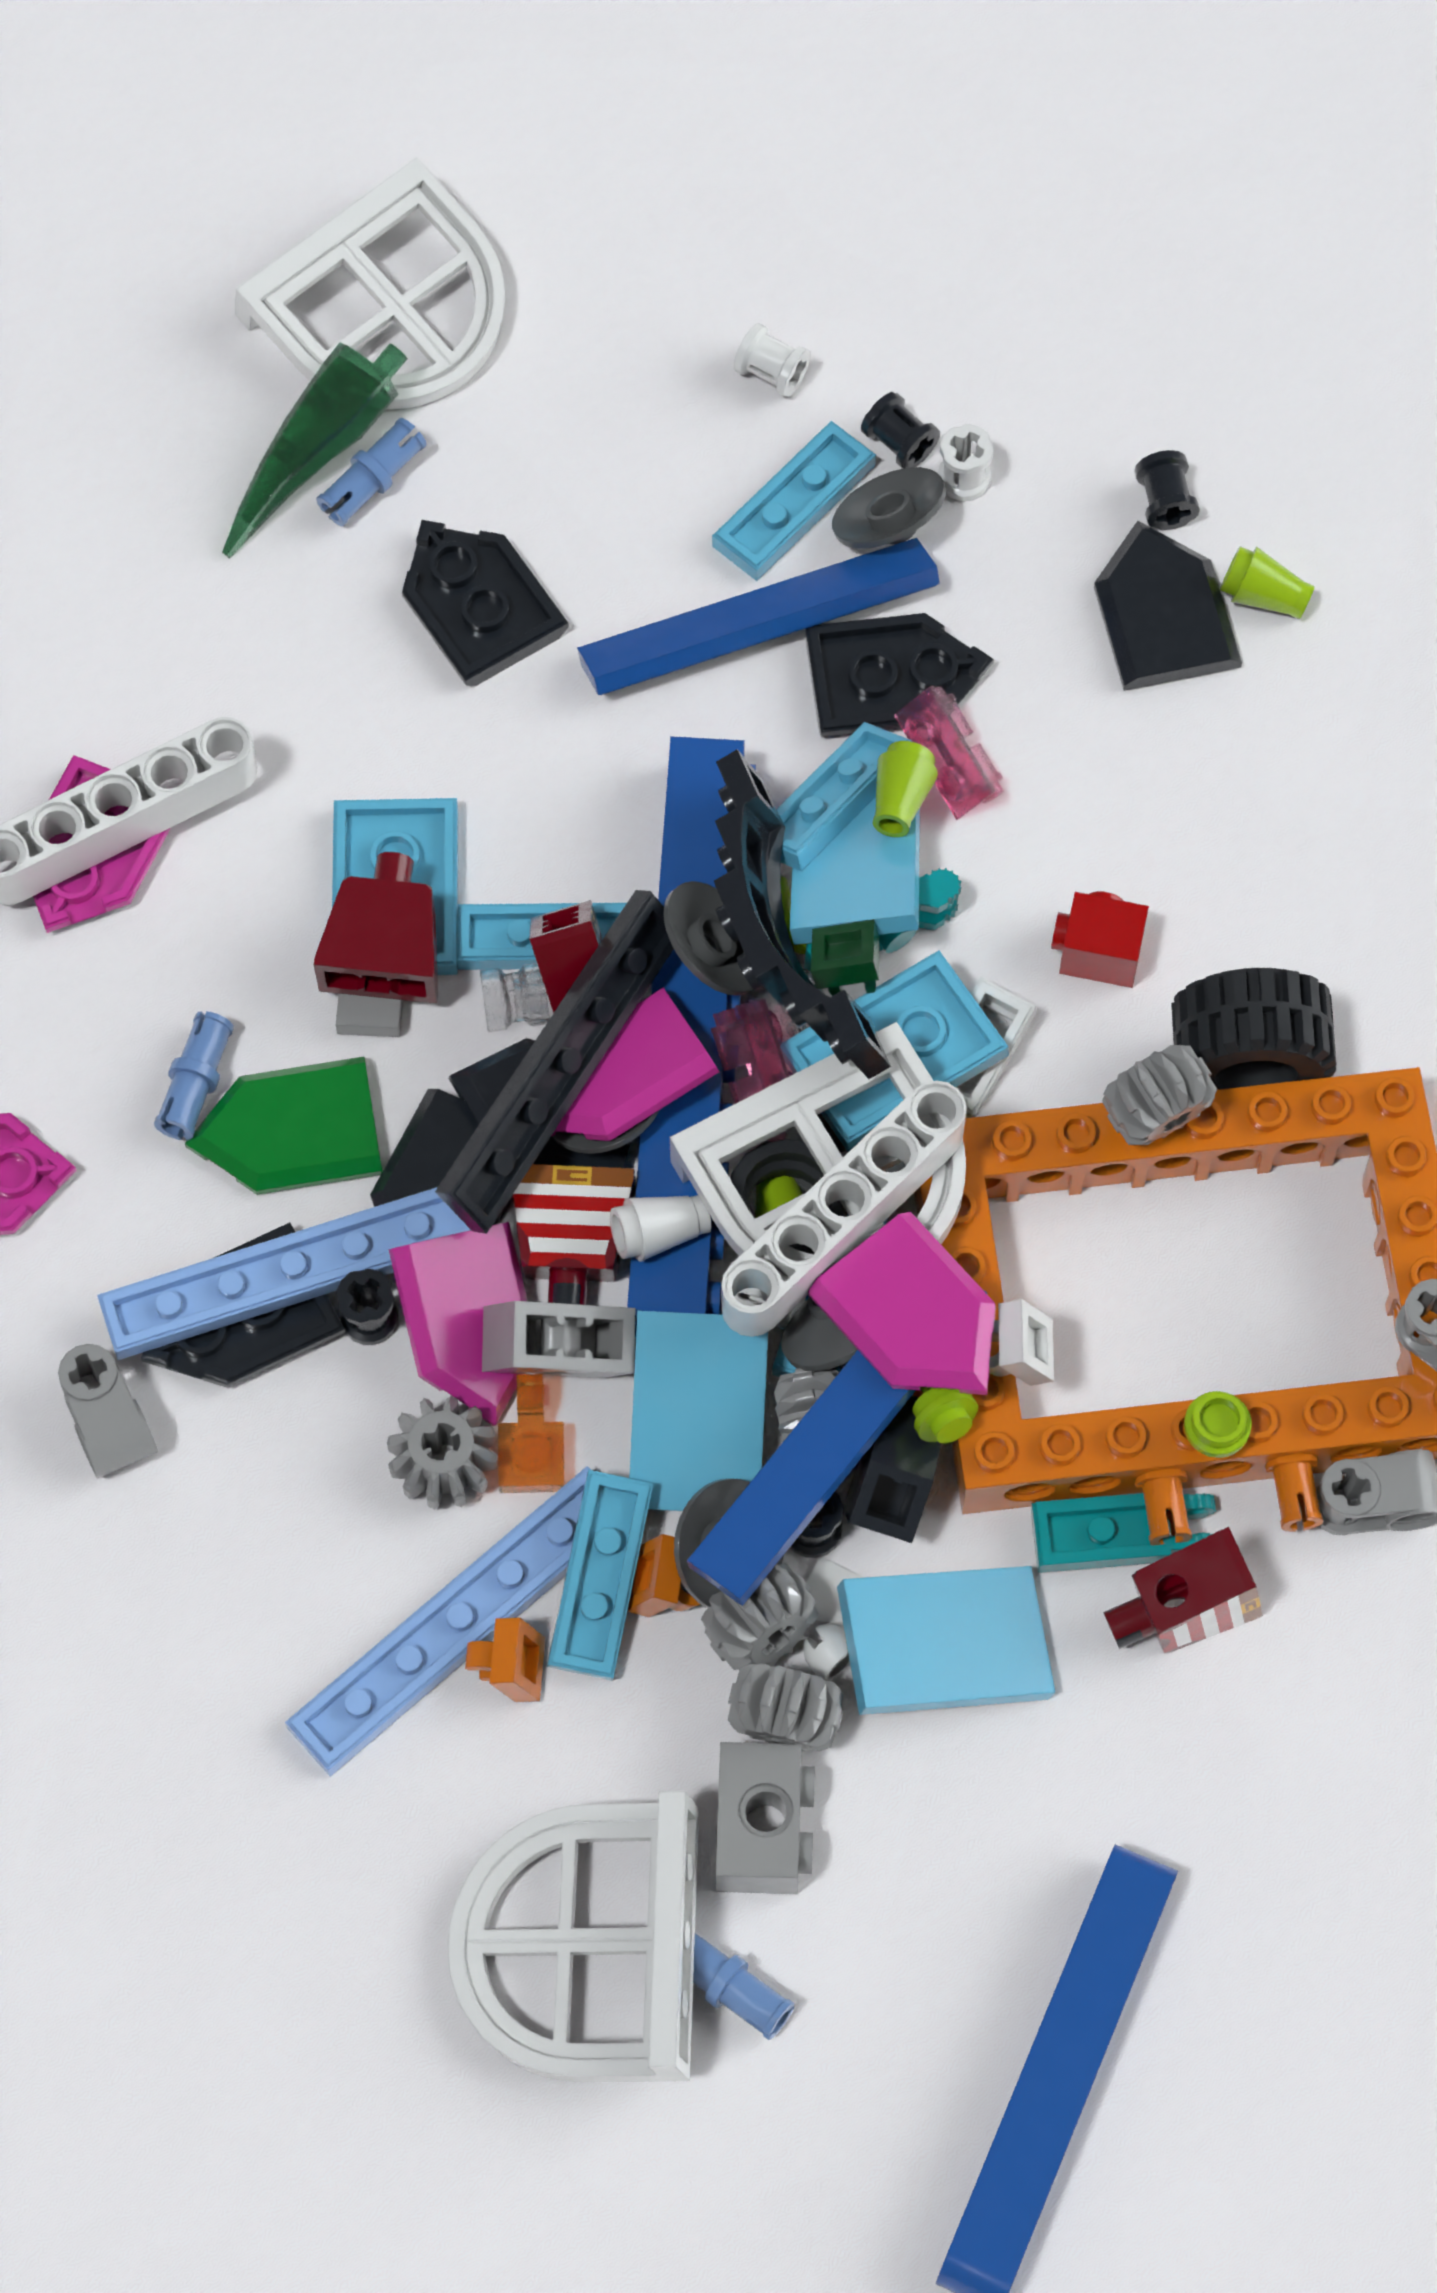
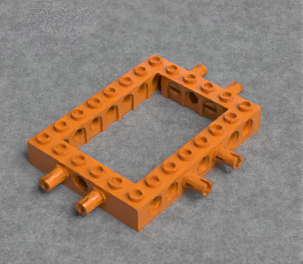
M1420 1067L1217 1090L1211 1106L1201 1111L1199 1117L1186 1123L1183 1128L1173 1131L1164 1139L1158 1138L1149 1145H1128L1122 1134L1117 1133L1107 1117L1109 1113L1103 1103L965 1118L963 1134L966 1157L964 1193L957 1218L941 1245L994 1301L996 1305L995 1320L999 1321L998 1304L1004 1303L989 1210V1198L1005 1197L1006 1202H1015L1019 1200V1195L1068 1190L1069 1195L1081 1194L1082 1188L1131 1182L1132 1188L1144 1187L1145 1182L1148 1180L1194 1175L1195 1181L1207 1180L1209 1173L1257 1168V1174L1270 1173L1272 1166L1319 1161L1320 1167L1333 1166L1335 1159L1368 1155L1370 1156L1363 1174L1362 1187L1364 1197L1371 1198L1372 1214L1378 1232L1374 1242L1376 1257L1382 1256L1389 1289L1385 1308L1387 1316H1393L1394 1328L1396 1317L1402 1306L1405 1305V1301L1412 1288L1421 1281L1437 1279V1151ZM932 1176L914 1192L917 1214L920 1213L928 1197ZM1429 1311L1427 1315L1420 1316V1318L1424 1322L1431 1324L1437 1319V1314ZM1416 1331L1414 1332V1336L1418 1338L1419 1334ZM1396 1334L1401 1352L1396 1364L1398 1376L1234 1395L1247 1407L1251 1416L1252 1427L1244 1447L1237 1453L1222 1458L1209 1457L1200 1453L1189 1443L1185 1435V1415L1188 1407L1194 1400L1022 1419L1016 1377L1012 1374L994 1376L989 1373L987 1395L972 1394L978 1404V1412L972 1420L970 1430L958 1440L951 1442L962 1515L1031 1507L1032 1503L1040 1501L1143 1493L1150 1531V1545H1163V1538L1169 1537L1170 1533L1175 1535L1176 1543L1188 1542L1192 1539L1182 1489L1274 1478L1281 1515V1529L1288 1532H1297L1296 1522L1302 1520L1303 1531L1310 1530L1323 1523L1313 1474L1324 1473L1333 1463L1343 1459L1385 1456L1405 1450H1429L1433 1453L1434 1460L1437 1459V1372L1414 1353L1407 1350L1399 1342ZM991 1342L990 1357L999 1352V1342ZM916 1390L913 1396L920 1397L923 1392Z

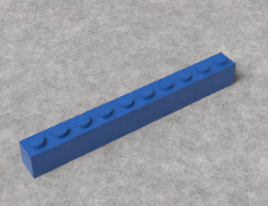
M670 736L658 900L663 906L669 893L680 884L697 881L716 888L714 880L728 873L717 852V849L725 844L715 820L729 812L718 792V789L726 784L716 761L737 749L745 758V740ZM750 764L756 770V764ZM675 950L672 951L653 980L651 994L661 988L665 989L710 1055L719 1073L660 1109L650 1126L640 1134L636 1198L692 1197L698 1195L690 1180L683 1183L671 1164L670 1137L733 1105L731 1103H722L723 1083H735L737 1046L726 1045L727 1025L739 1026L741 995H727L704 984L684 965ZM724 1162L721 1165L729 1176V1162ZM711 1216V1231L709 1233L698 1235L694 1239L642 1262L638 1261L636 1257H631L627 1308H635V1338L637 1311L720 1315L721 1282L710 1281L711 1260H723L725 1238Z

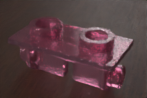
M931 686L894 716L908 739L925 746L933 753L935 767L938 772L935 785L955 819L958 820L981 802L983 804L988 803L1004 793L999 783L1003 776L1000 772H997L980 743L969 747L965 738L970 736L973 730L956 704L954 694L947 695L942 686L937 688Z
M765 998L739 1004L733 1008L713 1014L716 1026L710 1029L724 1071L746 1065L749 1074L748 1077L728 1083L735 1104L793 1075L791 1071L787 1070L780 1047L783 1041L781 1025L776 1015L768 1009Z

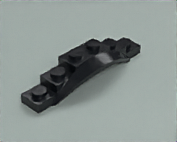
M737 749L716 761L726 784L718 789V792L729 812L715 820L725 844L719 847L717 852L728 872L714 880V884L723 902V905L716 909L717 916L729 937L734 942L739 940L744 953L737 957V962L750 986L754 990L764 987L780 1005H784L789 1016L798 1027L807 1023L824 1042L828 1041L835 1056L842 1064L851 1060L868 1079H871L890 1068L891 1065L870 1017L845 990L829 997L815 988L805 974L795 954L785 922L781 895V854L785 825L774 806L762 777Z

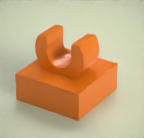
M661 1534L641 1545L627 1612L651 1617L668 1608L682 1612L700 1605L680 1586L681 1579L676 1568L674 1556L675 1537Z
M496 1618L493 1642H468L465 1669L468 1671L479 1670L480 1680L489 1681V1684L514 1702H539L546 1637L521 1618Z

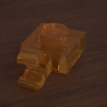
M517 1374L518 1423H498L499 1492H557L565 1485L564 1422H545L543 1374Z

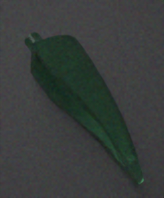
M341 342L334 348L282 422L260 461L238 508L222 553L230 559L289 496L330 460L360 440L399 395L391 378L408 359L401 350L389 343L372 363L360 353Z

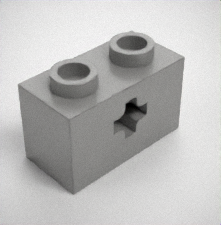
M510 1301L484 1306L482 1372L591 1378L634 1374L635 1308Z

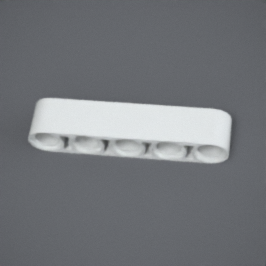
M230 717L210 720L1 823L0 862L15 861L17 864L8 871L0 872V904L13 905L22 902L246 790L257 777L258 768L249 729L243 722ZM226 751L239 753L232 760L219 761L215 759L220 753ZM172 778L184 780L178 787L171 789L160 787V784ZM111 807H129L126 812L118 816H107L104 814ZM70 833L73 835L71 839L61 844H51L48 842L57 834Z
M942 1081L925 1082L915 1088L728 1267L723 1275L721 1301L723 1318L730 1329L740 1335L750 1337L763 1335L773 1329L808 1295V1290L821 1274L859 1246L956 1153L962 1144L967 1109L964 1096L958 1088ZM938 1113L947 1117L951 1124L938 1129L930 1128L923 1124L920 1118L926 1114ZM891 1156L902 1160L906 1167L891 1173L877 1168L874 1162L881 1157ZM849 1200L857 1204L861 1210L852 1216L843 1217L831 1212L828 1206L835 1201ZM798 1243L810 1247L815 1254L807 1260L794 1261L785 1257L782 1250L789 1245ZM756 1288L765 1292L768 1299L760 1305L747 1306L738 1302L735 1296L743 1289Z

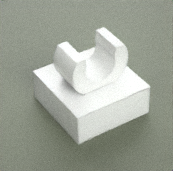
M1023 1299L999 1303V1321L994 1320V1331L992 1332L991 1341L999 1342V1352L990 1357L989 1373L994 1376L1012 1374L1030 1386L1054 1382L1053 1319Z

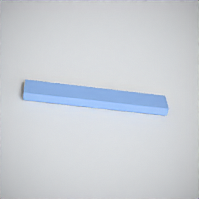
M436 1187L98 1294L97 1297L117 1360H121L337 1290L341 1280L353 1271L374 1269L382 1272L384 1275L394 1273L388 1249L465 1232L470 1229L436 1194L435 1191L438 1188Z
M588 1466L285 1722L287 1729L330 1777L466 1661L468 1642L490 1641L494 1637L496 1618H517L566 1576L588 1470H591Z

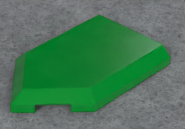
M365 1057L239 1076L195 1130L193 1138L185 1142V1147L204 1160H210L234 1176L238 1183L256 1195L381 1175L383 1171Z

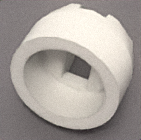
M826 1623L816 1627V1631L823 1639L820 1644L809 1637L806 1638L804 1642V1657L810 1669L817 1676H821L823 1680L831 1681L850 1665L844 1628L838 1624Z

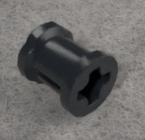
M889 392L881 397L865 415L861 424V432L869 438H878L897 455L896 463L902 469L917 467L936 446L940 438V430L932 423L923 424L904 407L905 399L898 393Z
M1165 450L1152 453L1141 459L1135 466L1136 479L1138 483L1145 486L1149 502L1145 516L1150 527L1160 530L1176 529L1187 525L1199 515L1198 501L1196 497L1189 494L1185 474L1189 468L1185 454L1180 451Z
M374 1269L353 1271L346 1275L336 1290L341 1323L345 1329V1334L354 1342L362 1345H376L386 1341L394 1334L398 1325V1309L394 1302L390 1280L382 1272ZM375 1301L379 1303L377 1310L370 1307ZM359 1304L365 1307L360 1313L356 1311V1306Z
M837 1492L832 1494L817 1513L819 1521L822 1522V1527L809 1528L808 1524L790 1548L795 1553L803 1557L818 1558L828 1555L837 1547L841 1539L843 1503Z

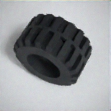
M1277 968L1235 969L1194 981L1187 985L1186 989L1179 991L1174 996V1002L1171 1003L1174 1045L1191 1046L1197 1057H1202L1212 1073L1210 1078L1217 1090L1332 1077L1336 1072L1337 1064L1331 994L1326 984L1318 982V979L1311 975Z

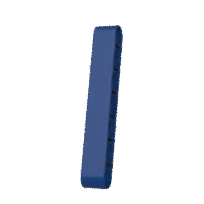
M1116 1844L1114 1845L935 2283L936 2285L954 2293L1010 2292L1178 1870Z

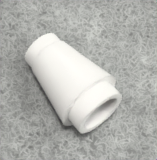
M699 1195L692 1197L626 1198L623 1206L611 1209L610 1226L616 1249L621 1258L636 1257L638 1261L642 1262L694 1239L698 1235L709 1233L711 1231V1218Z

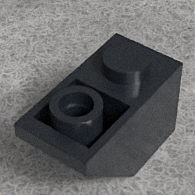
M913 1395L861 1458L843 1508L849 1523L909 1543L913 1542L929 1496L941 1448V1443L938 1441L926 1442L916 1432L914 1428L916 1417L913 1414V1406L919 1397Z

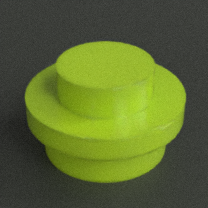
M931 1388L923 1393L913 1406V1414L916 1417L914 1428L919 1437L926 1442L950 1443L956 1441L970 1430L972 1420L978 1412V1404L972 1394L960 1393L959 1389Z
M1212 1391L1197 1397L1188 1407L1184 1419V1431L1189 1443L1200 1453L1215 1458L1228 1457L1241 1450L1248 1441L1252 1427L1251 1416L1245 1404L1234 1395L1221 1391Z

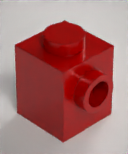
M1095 891L1089 894L1075 892L1070 914L1058 912L1052 938L1051 949L1062 951L1059 974L1133 988L1149 906L1123 901L1122 898L1110 892Z

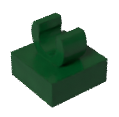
M874 919L812 929L811 974L815 987L818 990L828 988L829 993L833 996L842 991L845 985L864 983L867 993L875 992L876 981L879 980L880 938Z

